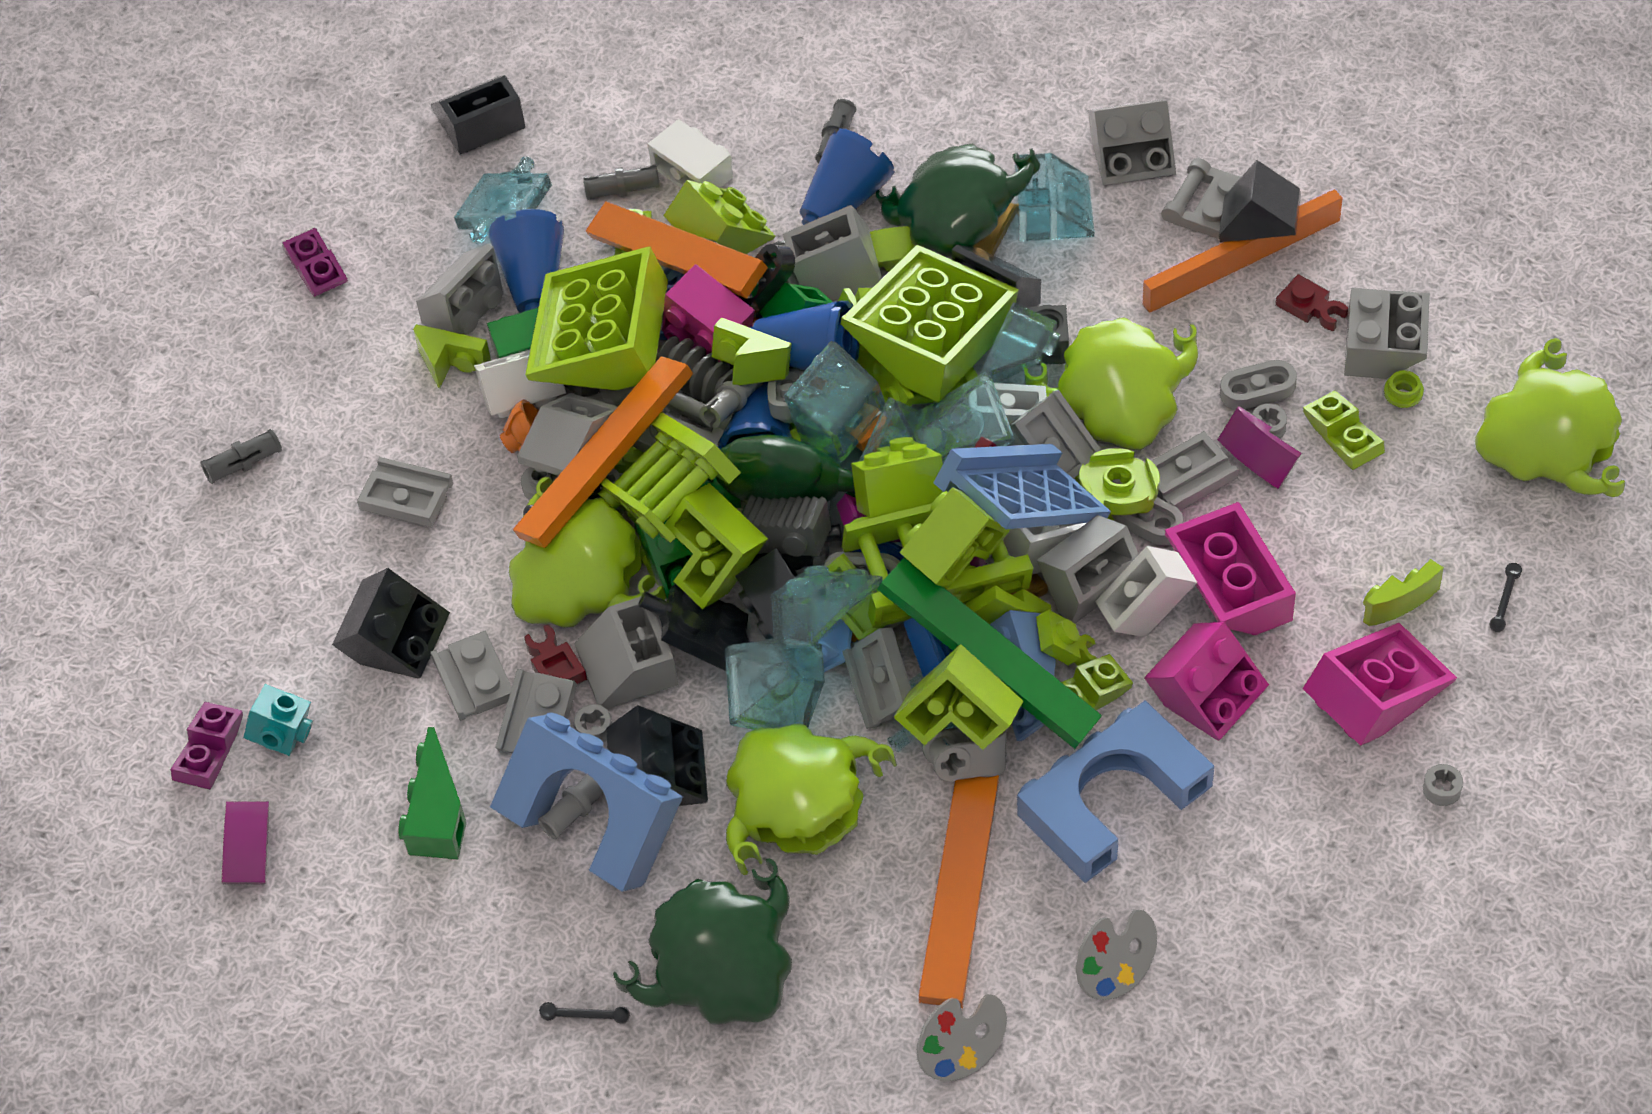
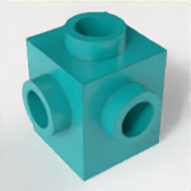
M264 684L249 711L243 738L270 750L290 756L297 742L305 743L312 728L313 720L307 718L311 701Z

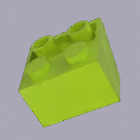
M686 180L663 215L675 228L702 238L712 239L720 245L744 254H748L775 238V234L765 225L767 223L765 217L752 210L745 203L747 199L740 191L733 187H728L727 189L719 188L708 181H704L702 184Z

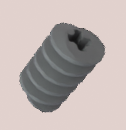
M670 337L656 356V362L662 356L687 364L693 375L680 390L685 394H690L693 399L707 404L717 395V389L720 385L733 379V368L730 370L729 363L724 361L718 362V359L712 357V353L706 355V349L703 346L695 347V343L690 338L680 342L678 337Z

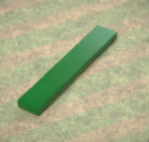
M905 557L879 585L878 591L952 651L960 644L964 646L1023 700L1021 706L1072 748H1077L1102 717L1093 707L943 586L936 585Z

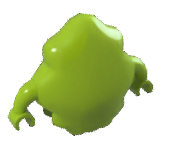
M1127 318L1102 321L1093 326L1080 329L1077 338L1064 352V359L1066 361L1065 371L1058 381V388L1047 386L1048 374L1045 363H1041L1042 374L1038 377L1031 376L1028 373V368H1024L1025 385L1046 386V397L1053 391L1059 390L1078 418L1084 421L1085 428L1094 440L1113 443L1128 450H1142L1152 444L1160 430L1172 422L1178 408L1173 393L1181 380L1194 370L1197 363V330L1195 325L1190 324V336L1183 338L1178 335L1177 329L1174 328V347L1182 352L1180 355L1175 356L1170 349L1155 342L1154 334L1149 328L1135 324Z
M1557 338L1550 339L1545 343L1544 349L1530 354L1520 364L1517 372L1518 379L1512 391L1491 398L1485 408L1484 422L1475 436L1476 450L1486 462L1504 469L1513 478L1521 481L1545 477L1565 484L1576 493L1586 495L1603 493L1609 497H1618L1624 491L1625 481L1621 480L1614 483L1609 480H1615L1619 476V467L1615 465L1606 467L1600 479L1589 476L1594 464L1606 461L1611 457L1614 444L1620 436L1618 428L1622 423V417L1619 409L1616 407L1614 396L1608 390L1607 383L1602 378L1594 377L1578 369L1565 373L1555 371L1564 367L1567 353L1563 352L1554 355L1553 353L1561 350L1562 342Z
M543 477L539 480L536 486L537 493L529 500L527 505H534L553 483L549 477ZM603 498L586 500L546 548L525 541L524 549L510 561L509 577L512 582L511 606L516 617L531 624H554L563 628L576 626L590 613H603L610 606L640 597L644 591H649L654 587L656 581L653 576L646 575L639 581L638 588L640 593L634 596L628 595L629 580L641 570L642 566L640 556L642 544L635 534V529ZM659 586L654 592L650 593L663 600L666 599L663 586Z
M804 724L757 728L747 732L739 742L736 758L727 772L726 786L734 797L737 798L734 816L729 821L726 829V842L740 873L743 875L749 874L744 864V861L748 858H755L759 864L763 863L758 847L753 842H745L748 837L760 842L777 843L779 848L787 854L809 853L818 855L829 846L838 843L846 834L858 826V811L864 795L858 788L859 779L856 776V759L864 756L868 757L874 775L882 777L883 773L879 765L880 762L890 761L894 767L897 766L892 748L861 736H847L842 739L814 736L811 730Z

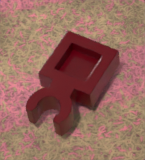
M1299 274L1276 297L1275 306L1306 323L1314 316L1319 319L1321 326L1329 331H1334L1337 326V320L1329 315L1336 314L1344 319L1348 315L1347 305L1340 301H1328L1329 290Z
M548 624L543 626L547 638L543 642H534L529 634L524 636L527 651L534 657L530 659L534 672L573 680L577 685L587 680L586 671L568 642L557 646L555 631Z

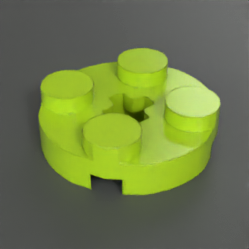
M1112 448L1101 450L1091 455L1090 462L1085 466L1082 464L1079 470L1078 483L1111 511L1109 516L1148 513L1154 507L1160 483L1159 471L1151 460L1146 458L1145 462L1140 459L1134 458L1135 452L1128 449ZM1120 479L1122 484L1113 483V480Z

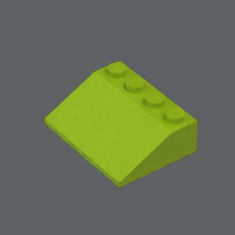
M916 245L842 317L841 325L904 387L939 403L1011 327L1019 289Z
M650 246L545 274L525 374L529 381L608 390L635 387L656 362L664 300L668 285V279Z

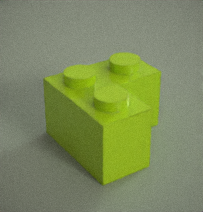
M900 437L890 440V446L877 448V452L864 455V461L851 463L857 511L869 518H874L933 503L943 492L934 484L943 465L942 455L931 450L927 445L914 441L912 437Z
M710 483L685 496L665 523V526L693 553L674 582L702 609L730 592L738 581L735 576L749 566L768 540L761 531Z
M952 487L949 492H942L934 500L930 508L932 513L925 522L917 524L909 531L904 539L906 545L900 551V554L936 585L949 588L974 556L987 560L1011 529H1004L963 491Z
M960 644L908 692L894 718L924 746L952 722L976 745L984 750L1010 727L1023 700Z

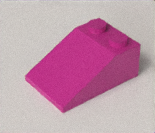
M1398 622L1324 653L1304 685L1303 690L1315 701L1319 708L1326 711L1344 729L1350 738L1354 739L1361 746L1386 734L1455 682L1457 677Z

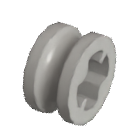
M1269 403L1259 405L1254 409L1252 415L1261 421L1263 419L1268 422V419L1275 420V426L1272 423L1269 424L1272 427L1270 433L1279 439L1283 437L1287 424V414L1284 409Z
M597 704L582 707L574 717L576 731L591 734L602 740V742L607 741L606 727L612 724L609 711ZM597 719L600 720L601 727L593 726L591 730H587L586 722L593 724Z
M1448 764L1434 765L1427 770L1423 783V793L1427 800L1437 806H1449L1459 800L1463 788V777L1460 771ZM1442 779L1443 784L1446 780L1451 782L1450 790L1444 791V787H1441L1440 790L1436 789V780Z

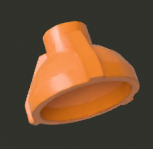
M524 399L515 404L504 426V432L500 434L503 445L511 453L520 451L539 412V409L537 410L534 405Z

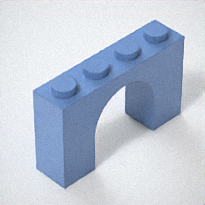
M1146 700L1134 709H1125L1118 715L1114 723L1103 732L1097 731L1091 734L1080 749L1070 756L1064 755L1053 764L1049 772L1038 780L1031 779L1017 795V816L1084 883L1117 860L1118 838L1085 806L1080 797L1083 788L1091 779L1112 770H1127L1138 773L1157 786L1180 810L1213 787L1214 765Z
M547 713L546 715L527 718L490 808L522 828L538 825V819L551 809L560 786L567 775L573 770H579L588 774L603 790L609 811L607 829L589 871L622 892L642 887L648 878L683 796L670 789L671 784L667 780L656 775H647L636 768L637 763L633 759L622 754H614L603 747L604 743L599 738L591 734L580 733L570 727V721L567 718L556 713Z

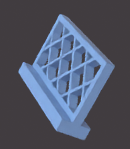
M1053 444L951 449L934 481V484L943 492H949L952 487L963 491L1004 529L1087 523L1097 515L1108 518L1111 512L1057 465L1063 453Z

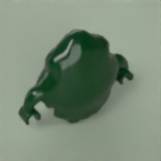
M964 144L949 147L928 157L915 170L911 183L903 191L902 195L899 194L896 186H892V192L887 196H884L881 190H878L875 195L881 205V214L890 225L896 227L908 226L910 228L911 242L915 246L919 245L944 257H952V249L956 245L973 247L994 231L998 224V218L1006 211L1013 198L1026 189L1033 175L1040 170L1041 164L1033 148L1029 149L1030 153L1024 159H1021L1016 152L1012 158L1018 171L1008 175L1003 168L994 164L995 156L993 153L976 147L974 144Z
M781 435L741 437L720 449L741 473L730 484L717 476L715 478L727 492L745 503L750 495L754 497L759 496L763 499L767 497L770 500L773 498L780 499L781 497L786 499L789 497L796 498L798 495L802 498L808 496L811 499L815 496L818 499L823 497L828 502L837 495L838 491L846 492V494L856 498L852 471L841 468L835 459L823 451L793 438ZM707 479L709 483H713V480Z
M770 858L766 859V865L772 872L769 877H760L756 870L752 869L755 885L761 890H770L767 900L755 895L739 894L736 887L730 882H707L702 879H696L689 883L686 888L675 892L668 901L662 903L655 910L654 927L648 940L652 955L657 960L656 983L651 985L642 984L637 964L633 961H628V966L634 976L632 979L624 981L618 977L616 972H613L617 988L622 992L629 993L636 1001L651 1007H665L670 1004L697 1007L701 1015L711 1024L722 1025L735 1021L758 1023L773 1017L781 1005L784 982L792 970V958L786 949L778 943L781 924L787 915L790 901L787 886L779 876L776 862Z

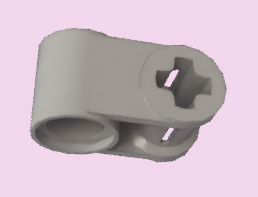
M958 727L943 729L930 742L922 746L923 755L933 764L934 771L939 778L945 781H956L980 776H997L1006 769V730L982 750Z

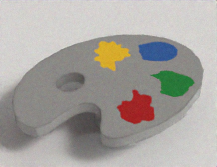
M1133 910L1121 935L1115 933L1109 918L1099 919L1088 931L1079 948L1075 969L1078 984L1086 995L1098 1000L1118 998L1133 989L1145 976L1155 956L1157 947V930L1153 919L1144 910ZM1136 939L1138 941V948L1132 954L1129 946L1131 941Z
M986 994L969 1018L963 1016L958 999L949 998L929 1016L919 1036L916 1050L917 1061L922 1071L936 1080L955 1081L968 1077L983 1067L997 1051L1006 1032L1007 1015L1002 1001L996 995ZM985 1023L986 1032L982 1037L978 1038L976 1036V1029L980 1024Z

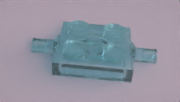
M527 156L526 158L522 157L518 165L511 171L484 173L454 216L458 229H473L469 235L470 239L476 244H479V242L480 244L484 243L485 238L489 234L490 225L498 217L505 215L506 221L516 218V211L537 209L552 186L548 173H530L535 167V162Z

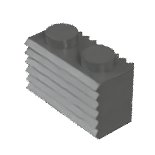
M750 495L741 512L768 538L758 554H768L776 548L784 555L820 557L822 546H824V542L827 540V536H829V531H831L827 500L823 497L818 499L813 496L810 499L808 496L802 498L798 495L796 498L789 497L786 499L781 497L780 499L773 498L770 500L767 497L763 499L759 496L754 497Z

